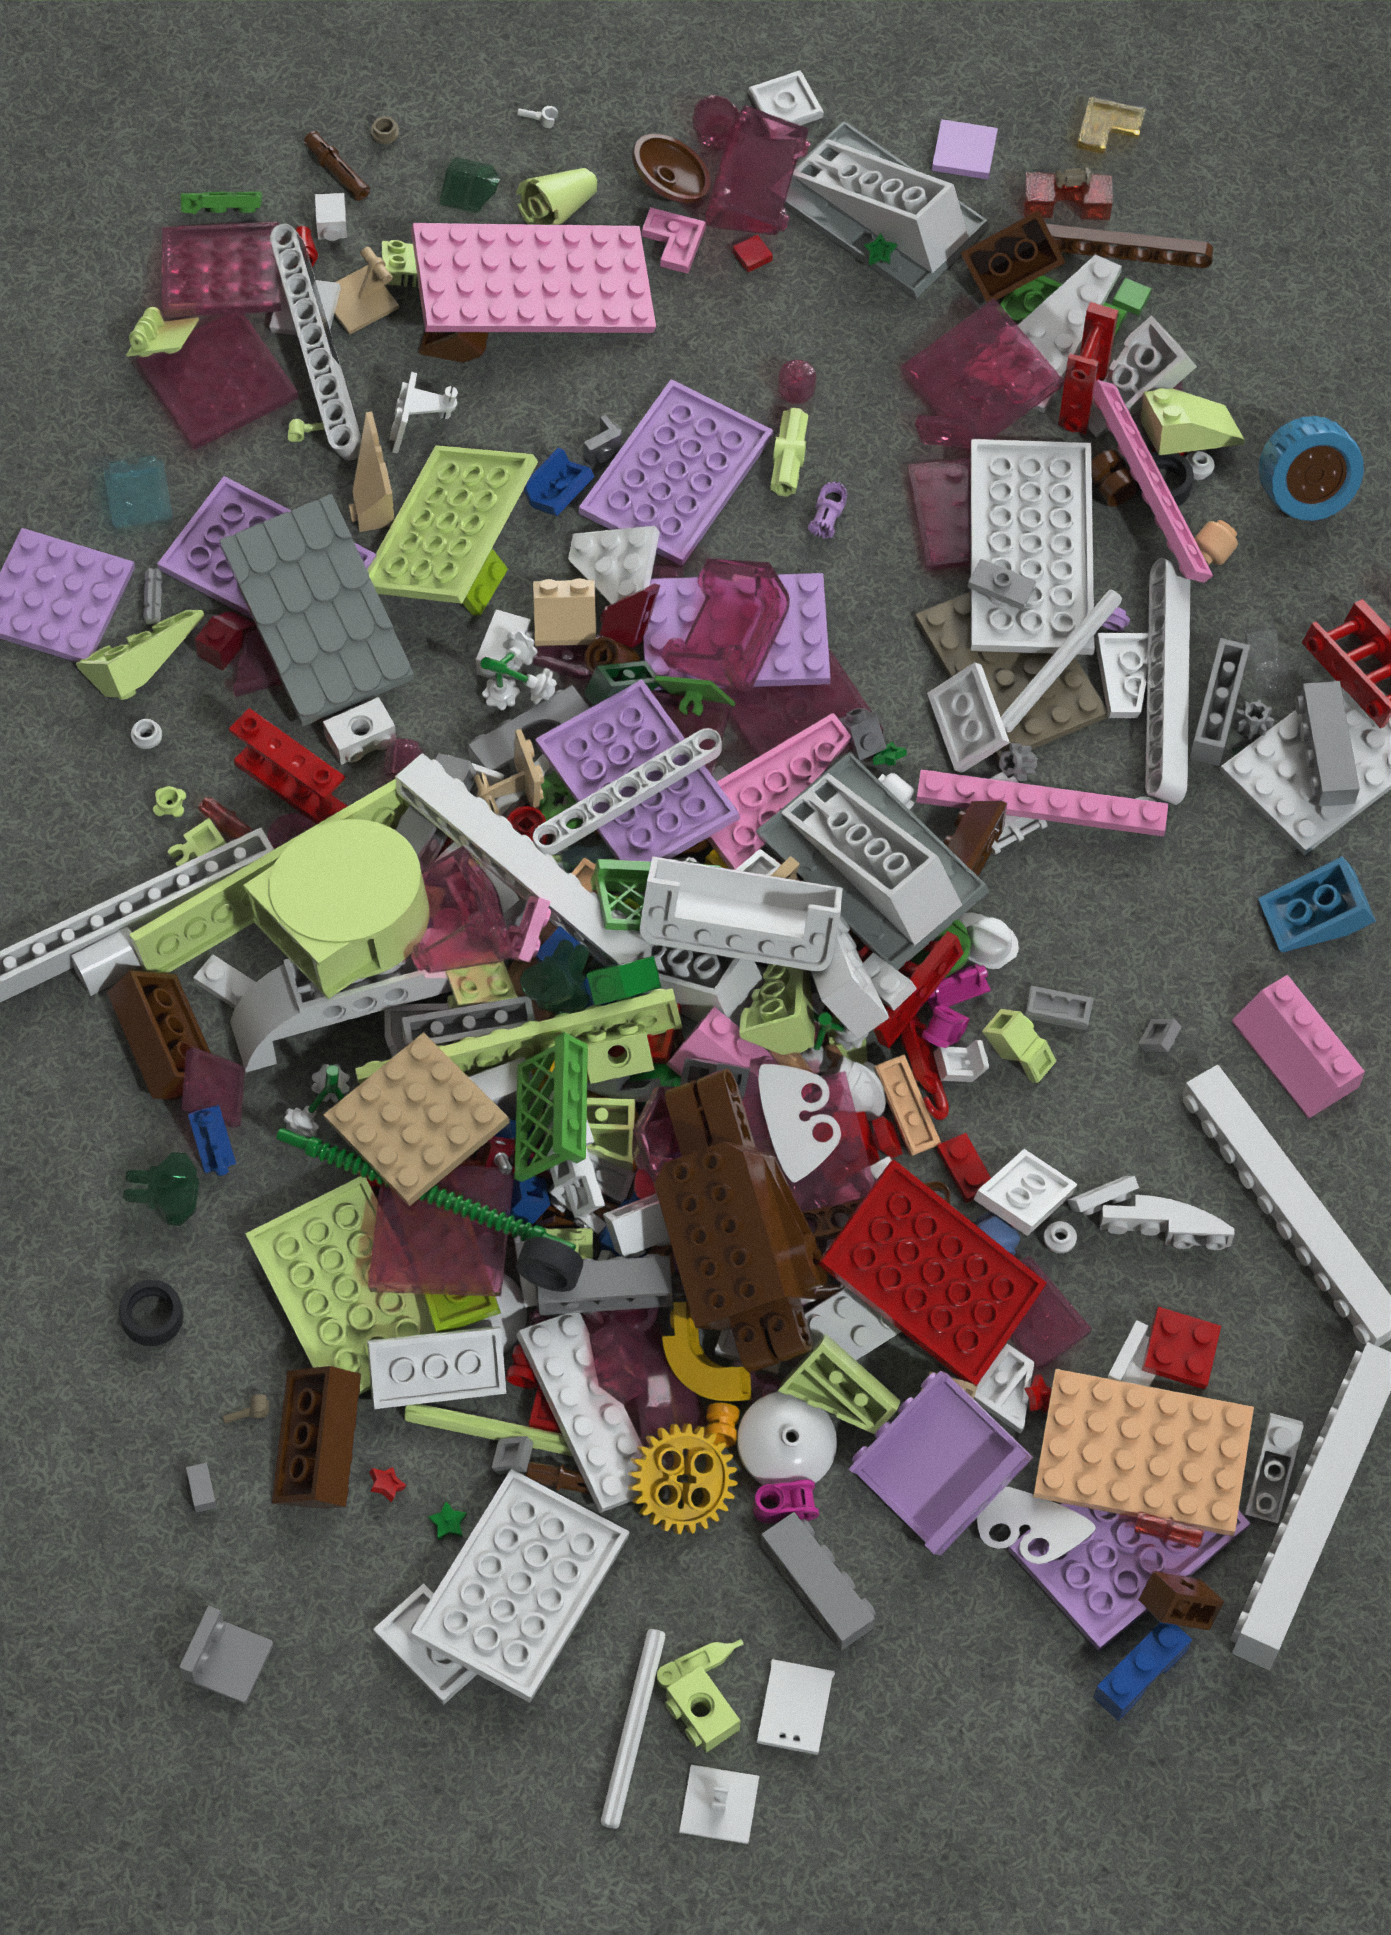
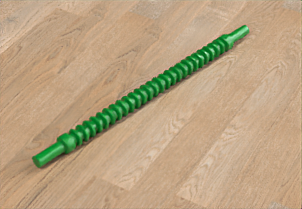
M280 1128L277 1133V1140L304 1150L305 1155L317 1158L319 1156L320 1161L327 1159L329 1165L335 1162L337 1168L344 1166L345 1171L352 1169L354 1175L360 1172L362 1178L369 1176L370 1181L377 1179L378 1184L385 1182L360 1155L356 1158L354 1152L347 1154L346 1149L339 1151L337 1145L331 1148V1144L329 1142L323 1144L322 1139L314 1136L307 1138L284 1128ZM385 1182V1186L387 1188H390V1186ZM434 1185L419 1198L420 1201L427 1199L429 1205L435 1202L437 1208L444 1206L445 1211L452 1209L454 1215L460 1212L462 1218L469 1216L470 1221L478 1219V1224L486 1223L487 1228L495 1226L497 1232L503 1229L505 1235L512 1233L513 1238L520 1236L522 1242L534 1237L549 1238L559 1241L574 1250L576 1249V1244L548 1234L547 1230L541 1226L536 1225L532 1227L530 1222L524 1225L522 1219L515 1221L513 1215L507 1218L505 1212L498 1214L497 1209L490 1211L488 1205L482 1208L480 1202L473 1204L472 1199L464 1201L463 1195L456 1197L455 1192L447 1194L446 1189L439 1191L437 1185Z

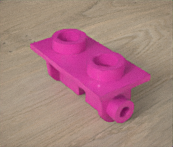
M975 964L944 978L927 999L932 1012L935 1006L940 1004L950 1007L990 992L991 989L985 979L988 977L985 966Z

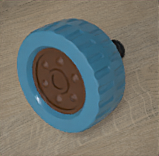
M1309 416L1288 422L1269 438L1262 450L1258 470L1262 487L1268 497L1282 512L1298 520L1314 521L1336 514L1354 498L1362 482L1364 461L1356 442L1338 423L1325 417Z

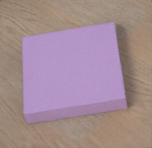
M941 119L932 171L988 180L998 128Z

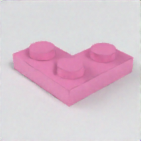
M650 207L642 228V237L667 243L661 257L660 267L688 274L705 232L706 222Z
M529 896L520 926H509L501 950V956L511 960L531 962V959L537 955L541 941L538 938L541 929L547 925L551 915V910L549 909L551 901Z

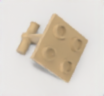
M371 247L364 248L360 253L361 257L367 262V266L335 282L340 284L341 291L334 315L349 335L399 309V304L385 287L386 284L392 281L393 276L385 268L384 260L381 257H377L371 250Z
M522 729L515 730L514 764L518 773L492 786H489L485 773H481V779L479 774L473 778L478 789L477 797L485 800L490 810L496 815L500 811L494 798L524 790L530 807L538 810L540 800L544 799L541 784L544 783L543 772L540 765L535 766L532 758L535 757L534 748L530 739L525 740Z

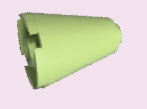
M586 168L529 178L521 182L517 188V195L521 194L522 202L518 204V207L525 222L528 225L563 224L596 193V176Z

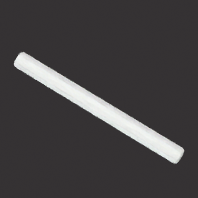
M1109 590L1004 712L1001 720L1007 733L1015 728L1120 605L1122 597L1117 592Z
M649 1629L647 1631L601 1817V1825L607 1828L617 1829L620 1824L665 1641V1633L660 1630Z

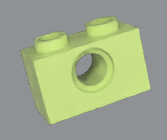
M628 1023L619 1026L617 1031L606 1033L605 1030H596L589 1032L586 1035L587 1037L581 1038L582 1042L588 1044L587 1071L590 1084L654 1070L644 1025L638 1026L637 1023ZM621 1045L625 1048V1052L619 1057H612L608 1054L612 1046Z
M701 1665L667 1687L666 1698L668 1700L665 1702L668 1711L675 1719L680 1717L688 1727L685 1729L688 1739L695 1747L700 1745L705 1753L740 1730L741 1720ZM697 1705H703L710 1712L705 1717H697L691 1710Z

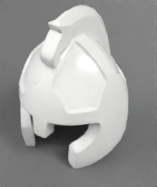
M842 1055L838 1060L837 1067H832L828 1069L826 1074L820 1075L826 1081L830 1094L828 1102L824 1107L835 1114L844 1116L865 1111L868 1121L878 1119L884 1111L886 1095L879 1078L866 1066ZM814 1084L813 1086L820 1091L813 1094V1098L819 1101L822 1096V1089L818 1084Z

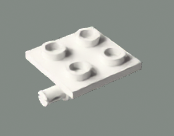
M411 372L409 382L402 383L396 404L395 419L389 440L394 441L392 453L399 452L409 415L438 412L439 417L442 419L444 413H446L445 419L451 416V412L457 406L456 396L458 391L455 387H453L452 393H450L451 386L447 387L444 395L415 389L417 373Z

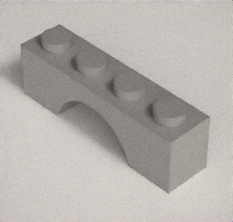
M573 685L565 690H557L549 700H545L538 705H531L518 717L512 720L507 719L490 733L477 736L469 744V759L473 764L502 773L505 778L516 771L514 764L515 730L522 729L525 740L535 735L545 734L588 710L589 706Z

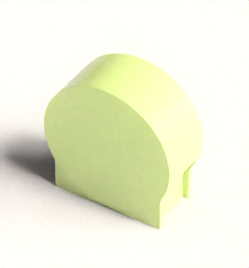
M337 820L306 831L294 839L282 851L273 866L243 885L244 889L248 892L255 918H253V922L327 999H330L358 979L383 973L401 963L419 945L429 922V903L419 859L414 848L405 837L394 829L368 820Z

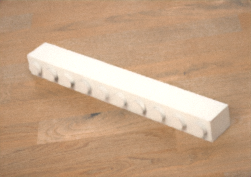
M422 753L395 776L397 794L522 899L528 902L529 896H534L551 901L549 905L551 910L549 921L557 928L561 926L584 946L585 951L602 966L609 967L651 956L652 944L642 938L640 931L605 930L598 894L587 891L581 886L579 879L574 874H567L563 871L551 855H544L539 851L528 836H521L513 829L511 823L504 816H497L491 811L485 800L481 797L476 798L467 790L461 780L458 778L453 779L449 776L438 761L430 760ZM611 911L612 918L625 919L619 912Z
M262 828L256 829L1 950L0 1002L74 968L71 955L127 926L131 932L136 931L271 852L274 848Z
M1216 1065L1188 1081L1183 1093V1102L1189 1112L1197 1114L1202 1121L1201 1126L1205 1134L1209 1138L1214 1137L1220 1145V1152L1225 1161L1229 1164L1233 1163L1239 1171V1178L1242 1184L1247 1189L1251 1188L1254 1191L1262 1211L1265 1214H1271L1277 1222L1276 1227L1280 1235L1285 1240L1289 1239L1294 1245L1299 1261L1305 1266L1308 1265L1314 1272V1278L1319 1288L1324 1292L1328 1291L1334 1299V1306L1339 1315L1343 1318L1347 1317L1354 1326L1353 1331L1356 1338L1362 1344L1369 1342L1378 1347L1391 1339V1295L1220 1066Z

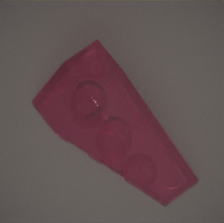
M651 1323L626 1326L638 1423L643 1447L648 1448L650 1446L646 1439L648 1435L659 1439L657 1430L659 1428H664L670 1434L671 1424H677L680 1431H682L684 1423L691 1424L692 1433L698 1426L704 1427L705 1430L707 1426L705 1411L695 1392L687 1388L677 1378L667 1361L662 1336H665L660 1324Z

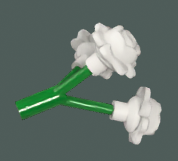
M518 631L516 634L509 632L507 640L502 644L503 648L507 650L506 656L500 661L484 657L480 663L483 669L495 672L496 681L493 679L488 680L487 687L482 692V696L487 699V706H495L500 710H504L507 705H515V698L520 694V690L515 687L516 681L514 679H506L502 674H507L521 680L525 686L530 687L531 701L535 704H538L542 699L549 700L554 694L557 684L552 679L553 672L550 669L545 668L542 673L535 677L531 674L523 675L507 667V663L510 660L514 661L518 666H522L524 663L530 665L533 657L537 654L533 639L527 637L522 631Z
M812 993L814 1022L819 1023V1032L814 1047L808 1048L800 1054L814 1074H826L828 1067L832 1064V1061L827 1057V1052L821 1046L826 1032L830 1031V1029L835 1030L838 1033L835 1041L842 1044L844 1049L848 1051L853 1047L860 1048L862 1041L869 1033L858 1040L841 1021L838 1024L833 1023L829 1013H822L825 1004L819 1001V994Z
M323 1064L320 1071L312 1075V1080L317 1083H314L311 1088L319 1095L303 1111L299 1108L294 1110L288 1108L286 1110L284 1121L287 1123V1130L307 1138L317 1136L316 1130H318L319 1126L314 1122L317 1107L322 1101H328L329 1098L333 1102L340 1101L344 1098L343 1094L349 1091V1086L345 1083L349 1081L350 1077L342 1072L338 1064L330 1066Z

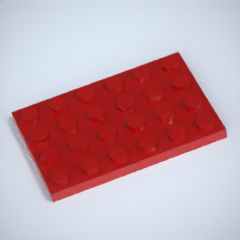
M896 1160L889 1162L818 1262L819 1266L960 1379L974 1384L975 1387L979 1384L1047 1284L1040 1276Z

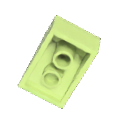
M1160 388L1143 393L1140 421L1158 455L1244 444L1245 439L1225 405L1173 388Z

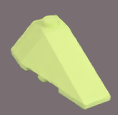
M185 610L154 624L152 626V633L145 631L137 635L132 634L126 637L128 644L114 648L108 645L94 652L90 657L80 660L76 665L105 697H118L119 700L128 699L134 696L136 689L146 684L205 616L203 610Z
M769 964L763 974L765 981L762 987L755 989L751 996L753 999L751 1007L744 1008L741 1014L739 1035L743 1040L781 1055L804 1052L808 1048L814 1047L815 1037L810 970Z

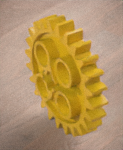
M684 1423L682 1431H680L677 1424H671L670 1434L664 1428L657 1429L659 1439L648 1435L646 1439L650 1446L648 1448L643 1446L637 1447L638 1451L643 1455L641 1459L631 1458V1462L637 1465L638 1469L637 1471L628 1472V1475L636 1478L637 1483L628 1486V1489L638 1491L639 1493L632 1502L644 1504L639 1512L640 1515L645 1516L652 1513L649 1520L650 1524L656 1525L662 1520L661 1530L668 1531L672 1524L676 1534L682 1533L684 1525L688 1533H695L696 1523L702 1529H708L707 1518L718 1522L717 1509L728 1511V1507L723 1503L724 1498L734 1499L735 1497L727 1491L729 1486L737 1485L736 1481L729 1479V1474L736 1472L737 1468L729 1467L726 1464L733 1458V1455L721 1453L726 1446L725 1442L713 1444L716 1438L715 1433L710 1432L704 1437V1427L698 1426L692 1433L691 1424ZM686 1448L688 1450V1453L684 1460V1456L682 1453L683 1449ZM667 1451H670L674 1456V1464L666 1470L662 1465V1456ZM703 1454L707 1460V1465L703 1471L698 1472L695 1469L694 1461L698 1455ZM678 1475H688V1482H677ZM664 1485L669 1486L671 1490V1497L666 1503H662L658 1496L659 1490ZM700 1488L704 1498L700 1505L695 1506L691 1501V1495L695 1489ZM680 1498L683 1502V1507L681 1509L678 1508Z

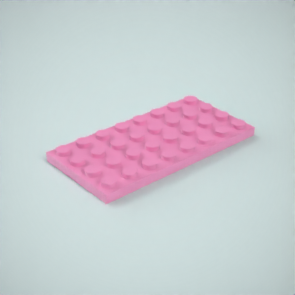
M412 224L411 236L425 332L652 333L656 328L640 226Z

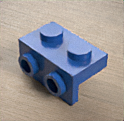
M557 448L530 476L523 490L531 507L558 516L595 476L591 468L569 461L564 449Z

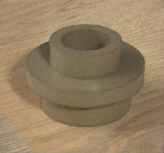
M379 117L371 126V136L374 141L380 144H390L399 137V126L391 117Z

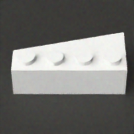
M840 915L832 962L826 969L811 971L821 1001L859 1040L890 1017L856 950L857 946L854 940L848 934L850 927Z

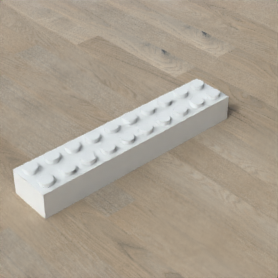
M1367 1342L1363 1353L1356 1350L1230 1638V1641L1236 1643L1232 1654L1269 1671L1390 1394L1391 1352Z

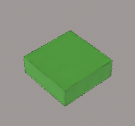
M1125 278L1113 299L1112 305L1139 316L1151 295L1152 288Z

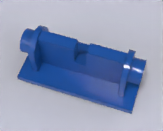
M219 1104L189 1113L188 1117L204 1172L215 1171L217 1176L227 1174L229 1172L228 1167L236 1164Z

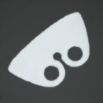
M763 1064L759 1069L758 1080L769 1134L785 1174L792 1182H797L816 1169L839 1143L841 1137L840 1126L833 1117L826 1114H818L812 1116L806 1122L799 1118V1114L803 1110L813 1112L825 1106L830 1095L829 1087L821 1076L810 1071L784 1065ZM808 1083L818 1084L822 1089L821 1099L815 1103H808L802 1098V1088ZM819 1122H826L833 1128V1136L827 1142H818L812 1135L813 1127Z
M1007 1486L977 1517L981 1539L986 1545L997 1549L1013 1545L1020 1535L1019 1528L1024 1524L1029 1525L1031 1531L1029 1534L1024 1535L1019 1548L1026 1560L1036 1564L1048 1563L1059 1558L1082 1543L1096 1529L1090 1520L1053 1501L1034 1498L1031 1493ZM1000 1523L1007 1525L1011 1530L1010 1537L1007 1540L997 1542L991 1539L989 1531L992 1526ZM1033 1539H1045L1049 1543V1551L1039 1557L1031 1555L1028 1551V1544Z

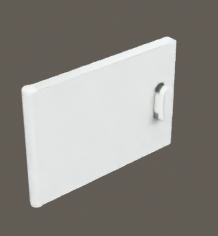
M772 1659L757 1743L818 1755L831 1682L835 1672Z

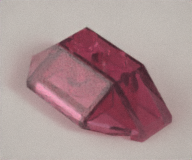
M654 1087L633 1128L632 1158L637 1168L654 1189V1183L663 1164L682 1157L665 1099L666 1090L675 1087Z

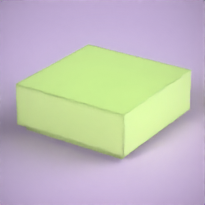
M1039 1037L1019 1058L1028 1079L1037 1084L1056 1063V1059L1047 1041Z

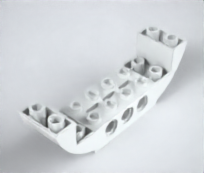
M426 930L416 949L401 963L383 973L356 980L330 999H327L290 959L283 960V965L267 973L242 996L230 1020L245 1071L249 1072L277 1064L272 1042L274 1040L452 991L440 955L475 952L466 943L454 936L443 932Z

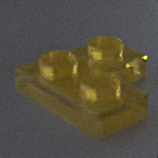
M1090 97L1079 134L1077 148L1105 154L1110 132L1139 138L1146 109Z

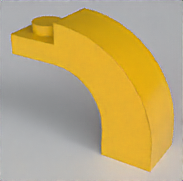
M673 1302L674 1309L670 1314V1323L674 1329L675 1336H662L667 1361L677 1378L687 1388L708 1399L718 1401L751 1400L750 1373L744 1367H724L711 1361L701 1348L699 1331L694 1326L688 1302Z

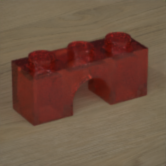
M1026 172L1023 188L1024 217L1039 210L1043 218H1052L1054 205L1059 201L1069 200L1075 202L1080 207L1081 219L1110 220L1113 205L1112 175L1092 174L1091 182L1087 185L1085 182H1082V185L1066 187L1064 184L1062 188H1058L1055 182L1056 173Z

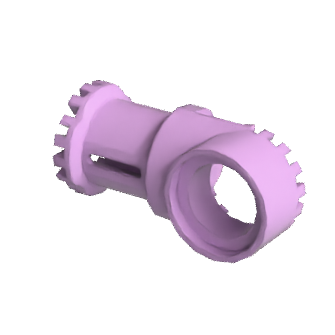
M828 482L821 489L815 506L817 510L814 520L810 521L808 525V530L814 533V536L819 534L818 537L822 535L824 539L825 537H833L835 532L833 526L836 518L841 515L842 510L846 506L847 492L843 484ZM835 492L842 499L837 503L826 499L825 496L828 493Z

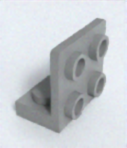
M208 1605L179 1666L182 1678L187 1682L246 1704L271 1652L273 1642L270 1639L225 1622L221 1610Z

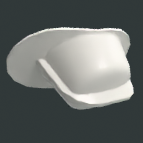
M973 912L964 913L958 918L966 927L971 941L968 960L980 966L984 965L989 969H999L1017 956L1019 950L1018 940L1013 931L1001 920Z

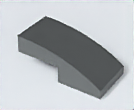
M686 1057L680 1085L694 1080L698 1081L701 1077L727 1068L733 1074L741 1099L744 1101L750 1068Z
M624 1076L590 1084V1080L587 1082V1089L594 1093L612 1099H635V1102L651 1101L663 1091L660 1078L631 1081L630 1076Z

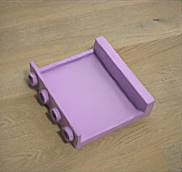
M942 1371L938 1374L935 1372L930 1374L920 1386L923 1390L914 1399L910 1397L903 1402L898 1409L900 1414L892 1423L889 1421L884 1423L875 1433L877 1439L869 1447H862L853 1456L852 1461L854 1463L849 1468L852 1473L857 1474L926 1542L924 1545L933 1554L940 1556L1033 1458L957 1382Z

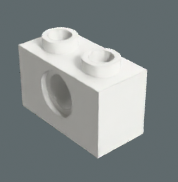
M379 697L323 721L325 738L340 765L347 762H357L365 754L376 749H386L396 741L395 725ZM358 732H366V733H367V734L362 735V736L356 735V733H358Z

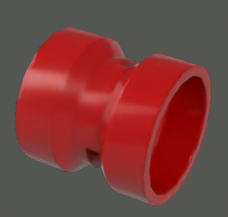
M516 1345L511 1356L513 1365L507 1370L506 1381L517 1387L535 1389L538 1386L536 1376L522 1346Z

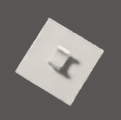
M691 1764L679 1833L748 1844L759 1776Z

